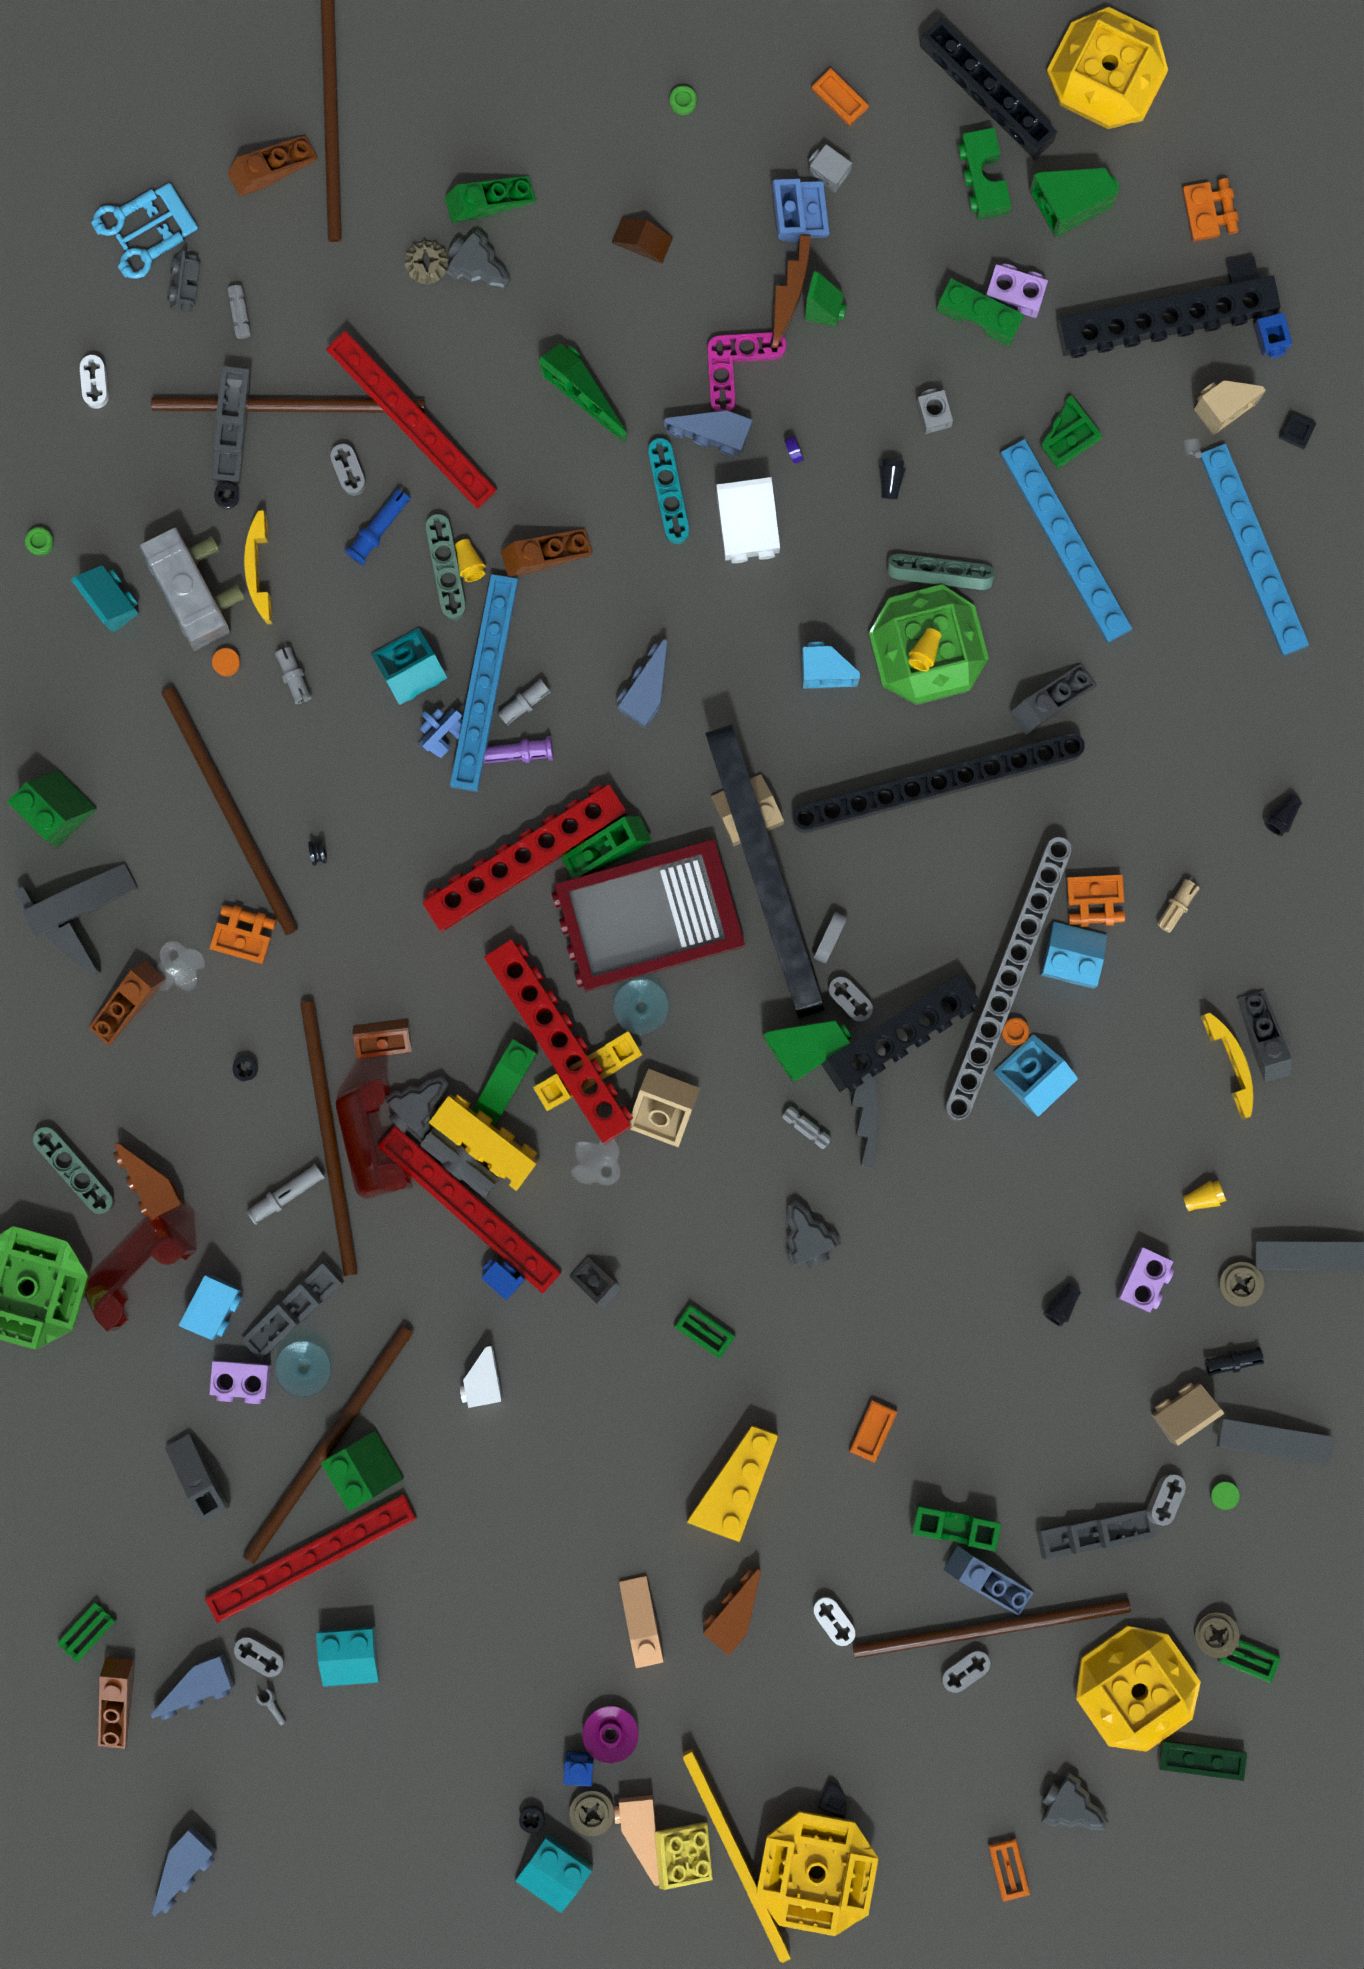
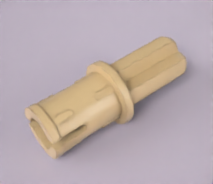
M1184 879L1174 898L1168 900L1169 906L1158 921V926L1162 930L1171 932L1182 914L1188 912V905L1200 889L1197 885L1194 887L1195 883Z

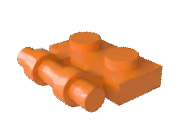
M1228 178L1218 180L1219 191L1212 192L1210 182L1184 186L1182 188L1192 242L1218 238L1220 236L1219 226L1226 225L1228 234L1239 232L1237 225L1239 216L1238 212L1234 210L1232 200L1235 197L1233 188H1230ZM1222 202L1223 215L1217 216L1214 203Z
M1123 875L1066 878L1068 906L1079 905L1078 914L1068 915L1069 925L1080 924V927H1089V924L1104 923L1105 926H1113L1114 923L1125 922L1124 911L1114 912L1113 904L1124 903ZM1104 904V912L1089 913L1088 905Z
M223 905L220 915L229 917V923L225 925L217 922L209 949L264 965L271 938L263 936L261 933L263 928L274 930L277 920L267 917L265 913L258 912L255 914L244 911L243 907L234 905V907ZM243 921L253 924L252 932L237 928L239 922Z

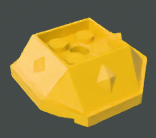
M1107 7L1071 22L1046 71L1049 82H1051L1060 106L1106 129H1111L1144 120L1168 73V67L1157 30ZM1111 62L1116 69L1112 71L1106 70L1102 64Z
M1125 1625L1081 1656L1075 1698L1108 1746L1147 1752L1193 1719L1201 1681L1167 1633ZM1138 1683L1144 1684L1146 1688L1144 1695L1133 1697L1131 1692L1133 1686Z
M798 1811L766 1836L756 1894L779 1926L836 1936L869 1915L879 1858L855 1821ZM813 1866H821L825 1870L821 1878L815 1879L809 1875V1871Z

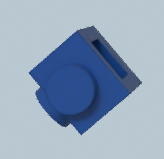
M1280 313L1257 319L1253 327L1258 337L1262 356L1269 354L1270 358L1274 359L1286 355V350H1289L1292 340L1285 314ZM1268 336H1274L1277 342L1270 343Z
M491 1258L482 1268L485 1274L481 1279L505 1300H508L526 1280L522 1275L517 1279L514 1276L517 1271L506 1261L500 1264Z
M566 1751L563 1785L592 1786L594 1758L588 1752Z

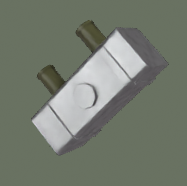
M173 528L139 546L152 576L155 577L184 637L189 641L193 651L230 633L222 615L224 613L223 610L245 599L237 584L217 595L211 594L198 570L197 562L219 552L212 536L189 548V546L185 545L177 528Z

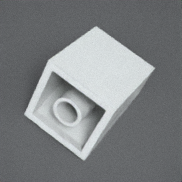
M772 478L716 485V499L725 561L731 560L732 563H742L748 561V557L758 556L760 560L774 558L775 554L780 552Z

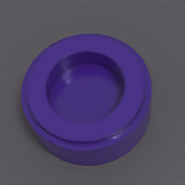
M792 435L785 438L784 442L793 463L797 464L804 461L795 436Z

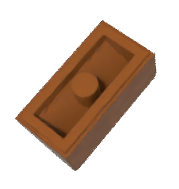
M407 1019L353 1026V1040L357 1059L412 1052Z

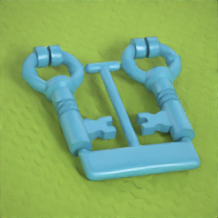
M171 183L155 190V193L150 189L121 207L112 205L101 206L95 212L91 222L98 235L109 236L117 234L116 238L123 249L126 250L120 258L118 268L124 277L133 279L144 277L149 272L153 259L184 242L182 237H186L198 229L196 222ZM156 195H160L169 212L122 238L118 232L124 226L126 216L132 214L135 210L143 207L147 210L150 218L153 217L152 213L159 214L156 207H153L152 201L157 199ZM106 212H113L114 217L118 220L117 225L111 229H107L100 219L101 215ZM170 216L174 217L182 230L181 234L177 232L173 235L169 232L166 223L163 224L164 228L158 227L157 230L160 235H163L164 240L148 250L139 248L128 249L126 244L129 240ZM133 255H140L141 260L145 263L143 269H140L138 272H134L127 262V259Z

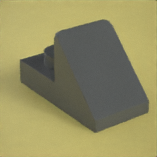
M589 1257L570 1276L602 1309L622 1289L614 1279Z

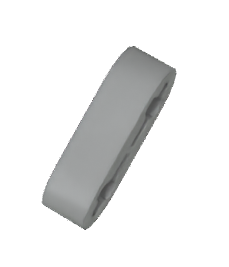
M338 444L332 449L330 457L340 484L348 495H359L364 491L366 481L355 452L347 444ZM344 451L345 454H351V456L347 457L349 466L344 468L341 460L336 461L340 457L339 452ZM352 472L355 479L361 480L357 482V488L353 489L351 485L346 486L349 483L347 473Z
M835 911L813 959L824 964L827 963L848 918L847 916Z
M837 977L832 980L828 991L833 1001L852 1020L864 1022L869 1019L873 1012L870 1000L849 979ZM836 983L839 985L847 984L846 992L851 998L847 1000L842 994L836 996L834 994L836 991L834 985ZM854 999L859 1005L865 1003L867 1005L865 1009L867 1015H854L855 1007L850 1002Z
M1167 1474L1159 1479L1146 1512L1151 1523L1164 1526L1173 1521L1186 1490L1183 1478L1175 1474ZM1168 1482H1172L1173 1486L1176 1487L1175 1492H1170V1488L1167 1487ZM1163 1508L1162 1511L1166 1513L1165 1517H1159L1156 1509Z
M245 1636L235 1644L234 1654L236 1658L262 1675L274 1677L283 1670L285 1665L283 1655L255 1637ZM252 1643L251 1649L259 1655L256 1657L249 1653L247 1656H244L242 1654L243 1649L240 1647L241 1644ZM261 1656L266 1659L275 1657L277 1659L275 1663L279 1666L278 1669L272 1668L270 1671L267 1670V1663L260 1659Z
M981 1650L968 1652L943 1671L942 1683L944 1687L952 1693L963 1691L989 1671V1657ZM976 1656L978 1659L983 1657L985 1659L982 1662L983 1668L981 1670L975 1667L969 1672L966 1668L973 1664L972 1657ZM962 1671L966 1673L959 1678L961 1683L959 1686L947 1684L950 1680L948 1676L950 1673L953 1672L955 1675Z

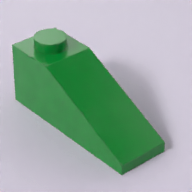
M813 272L807 296L805 320L837 327L838 319L844 320L847 304L842 303L844 294L818 272Z
M624 816L561 858L571 878L575 879L589 875L635 852L652 841L640 816Z
M512 1039L475 1104L473 1111L476 1113L479 1111L484 1112L493 1119L491 1124L496 1126L538 1054Z

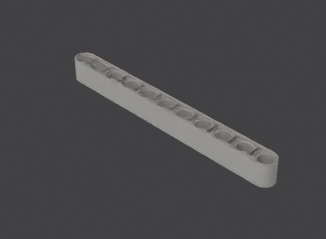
M1053 838L1044 848L947 1098L945 1112L952 1120L965 1119L973 1108L1070 857L1071 844L1065 838ZM1053 844L1063 846L1065 851L1063 857L1057 858L1052 855L1050 849ZM1048 869L1054 873L1055 880L1053 883H1045L1041 879L1042 870ZM1033 895L1042 896L1045 901L1044 908H1034L1031 904V897ZM1028 920L1034 924L1035 932L1033 934L1027 935L1022 932L1021 923ZM1020 946L1024 949L1025 957L1023 960L1018 961L1011 956L1012 947ZM1003 972H1011L1015 976L1013 986H1005L1001 982ZM999 997L1004 1000L1005 1009L1002 1012H996L992 1009L991 1000L993 998ZM984 1023H990L995 1027V1035L992 1038H986L982 1035L981 1026ZM973 1049L983 1050L986 1056L983 1063L977 1064L972 1061L971 1052ZM969 1074L974 1077L976 1083L973 1089L963 1088L961 1085L963 1075ZM954 1100H960L965 1104L964 1114L960 1116L953 1114L951 1104Z

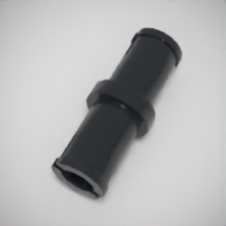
M1260 1347L1241 1352L1233 1350L1229 1351L1228 1355L1205 1359V1367L1209 1376L1228 1371L1237 1373L1242 1368L1264 1364V1357Z

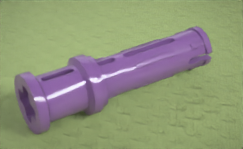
M546 736V739L529 741L525 738L520 743L487 746L484 763L522 760L525 763H530L531 760L545 758L553 761L551 736Z

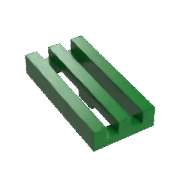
M691 1304L674 1326V1328L718 1359L722 1357L736 1337ZM692 1312L727 1337V1340L725 1342L692 1320L688 1317ZM687 1322L720 1345V1350L717 1351L682 1326L683 1323Z
M95 1602L62 1637L57 1645L60 1648L62 1647L65 1653L78 1663L117 1620L99 1603ZM97 1610L100 1614L69 1646L66 1642ZM105 1618L108 1622L77 1653L75 1651L76 1647Z
M1240 1639L1239 1646L1272 1659V1665L1237 1650H1234L1232 1655L1269 1670L1268 1675L1227 1659V1656L1218 1658V1661L1269 1683H1272L1281 1660L1280 1656Z

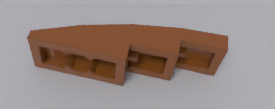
M800 235L798 261L788 260L786 286L776 285L774 295L773 348H778L800 301L807 272L811 236Z

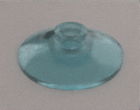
M639 979L625 984L618 991L614 1000V1014L618 1023L626 1031L633 1034L645 1035L656 1031L664 1024L668 1016L669 1002L665 992L659 985L649 980ZM638 1003L646 1004L647 1009L644 1013H639L636 1010Z
M299 1341L288 1345L281 1351L276 1360L275 1374L279 1385L287 1393L296 1397H309L320 1392L328 1383L331 1374V1363L328 1355L320 1346L308 1341ZM302 1363L309 1366L307 1374H302L299 1370Z

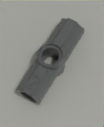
M435 1127L420 1144L421 1147L443 1163L442 1166L460 1181L464 1180L471 1188L484 1197L491 1192L500 1180L469 1155L462 1145L455 1144Z

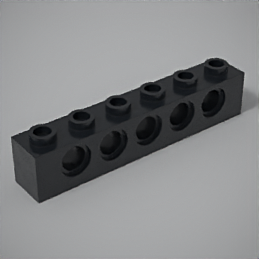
M942 17L922 35L920 47L1034 160L1054 142L1057 130Z
M960 973L821 1065L839 1092L846 1088L851 1092L864 1083L861 1078L870 1073L874 1077L885 1070L884 1063L890 1059H893L896 1063L909 1053L906 1049L913 1044L919 1048L931 1040L928 1035L931 1032L937 1030L940 1034L951 1027L953 1024L950 1020L959 1015L963 1019L974 1012L973 1005L980 1000L963 974ZM942 1000H946L951 1004V1012H947L942 1008ZM920 1014L928 1017L930 1021L929 1026L921 1024L919 1020ZM897 1029H903L907 1033V1041L899 1039ZM875 1043H880L884 1046V1056L879 1055L875 1051ZM853 1058H858L862 1061V1070L854 1068L852 1064Z

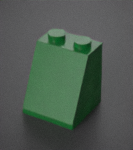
M1106 168L1050 171L1035 174L1029 192L1056 238L1111 209L1119 192V184L1113 174L1109 175Z
M58 770L27 781L6 801L45 841L57 848L97 810Z
M836 1021L773 1030L763 1035V1039L793 1083L851 1045L848 1040L852 1037L843 1023L838 1025Z
M376 1430L321 1462L348 1512L404 1479Z

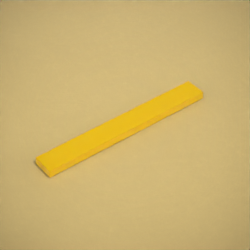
M691 1748L683 1752V1760L779 1961L784 1963L791 1959L790 1951L773 1916L756 1894L758 1884L694 1750Z

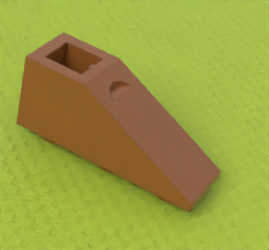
M304 135L237 157L227 174L239 196H244L270 186L315 162L318 157Z
M585 529L514 541L501 551L508 577L538 572L593 555Z
M147 961L131 969L89 1026V1029L110 1046L153 998L166 978Z
M121 1143L114 1145L117 1150L114 1152V1157L120 1167L125 1166L129 1174L126 1177V1181L132 1192L137 1191L141 1199L138 1205L145 1217L149 1216L151 1220H155L185 1205L171 1178Z
M758 1566L754 1571L749 1568L739 1580L742 1584L736 1592L730 1590L721 1601L724 1605L717 1614L713 1611L703 1622V1625L706 1627L703 1630V1634L728 1656L747 1635L761 1569Z
M106 1657L99 1676L98 1746L126 1749L134 1681L133 1659Z

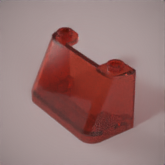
M382 1078L368 1081L346 1090L336 1100V1110L354 1187L357 1194L366 1199L413 1189L410 1175H404L403 1170L398 1165L384 1164L379 1166L367 1114L380 1112V1106L384 1103L385 1097L390 1094L388 1081Z
M155 1218L147 1220L88 1280L84 1297L96 1321L107 1332L119 1330L128 1321L124 1315V1305L128 1299L119 1290L152 1256L159 1263L170 1265L177 1262L180 1258L188 1260L195 1253L196 1249L165 1219Z

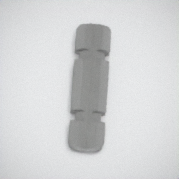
M232 285L228 287V295L230 300H232L230 301L233 323L236 325L234 326L237 339L248 338L251 333L250 327L247 324L249 321L244 299H242L244 298L243 288L241 285Z
M788 1107L782 1115L785 1121L789 1124L793 1123L794 1128L808 1139H813L815 1144L821 1149L826 1148L830 1143L831 1137L824 1131H819L820 1128L804 1115L800 1116L795 1108Z

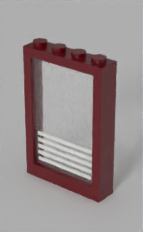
M715 839L555 884L556 891L551 892L555 907L562 908L564 918H560L559 921L563 935L569 933L571 944L566 945L570 960L577 961L579 971H575L574 974L578 988L584 986L585 992L745 947Z

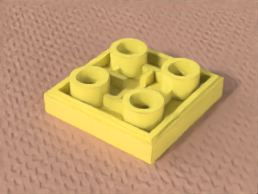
M700 1822L654 1832L659 1889L667 1890L713 1880L707 1823Z

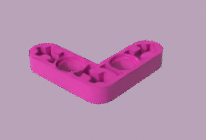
M773 332L721 335L713 337L709 341L707 352L710 401L713 412L726 410L733 412L735 409L733 362L780 359L786 352V340L784 337L779 344L782 347H778L777 352H772V349L767 347L763 348V354H758V340H763L762 346L770 345L771 340H773ZM744 341H750L754 344L755 350L753 353L745 355L739 350L740 344ZM731 342H735L736 355H731L732 350H724L721 356L717 355V351H712L718 343H722L723 348H731ZM717 370H726L729 373L728 381L725 383L716 382L713 375ZM731 388V391L725 390V399L731 402V404H727L726 409H721L720 405L715 404V402L720 401V390Z

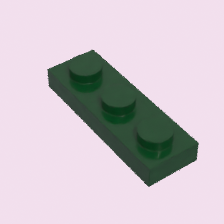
M1163 1740L1159 1769L1244 1781L1247 1752Z

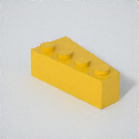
M450 1094L429 1123L459 1146L461 1144L466 1147L465 1151L480 1162H487V1167L496 1176L510 1179L511 1183L509 1186L517 1191L540 1161L535 1157L538 1152L525 1143L523 1146H520L513 1140L516 1136L504 1127L500 1130L491 1124L493 1119L484 1112L479 1111L476 1113L469 1108L471 1103L461 1095L457 1094L454 1097Z
M751 1424L698 1505L688 1517L687 1523L740 1542L778 1434Z

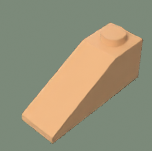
M647 1576L619 1581L636 1668L663 1663L664 1657Z
M653 1795L619 1798V1806H614L615 1824L621 1823L623 1835L653 1884L658 1886Z

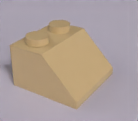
M1224 380L1216 385L1213 382L1201 391V395L1197 398L1199 402L1194 411L1214 436L1255 406L1266 390L1263 386Z
M762 775L751 778L750 781L767 832L783 825L782 815ZM724 791L712 795L711 799L732 846L741 844Z
M648 1069L631 1114L633 1119L629 1121L632 1126L631 1130L679 1147L700 1088Z
M1191 1382L1177 1391L1179 1396L1172 1401L1169 1398L1163 1400L1154 1407L1157 1411L1151 1414L1168 1440L1175 1445H1180L1224 1414L1218 1404L1199 1383L1195 1385Z

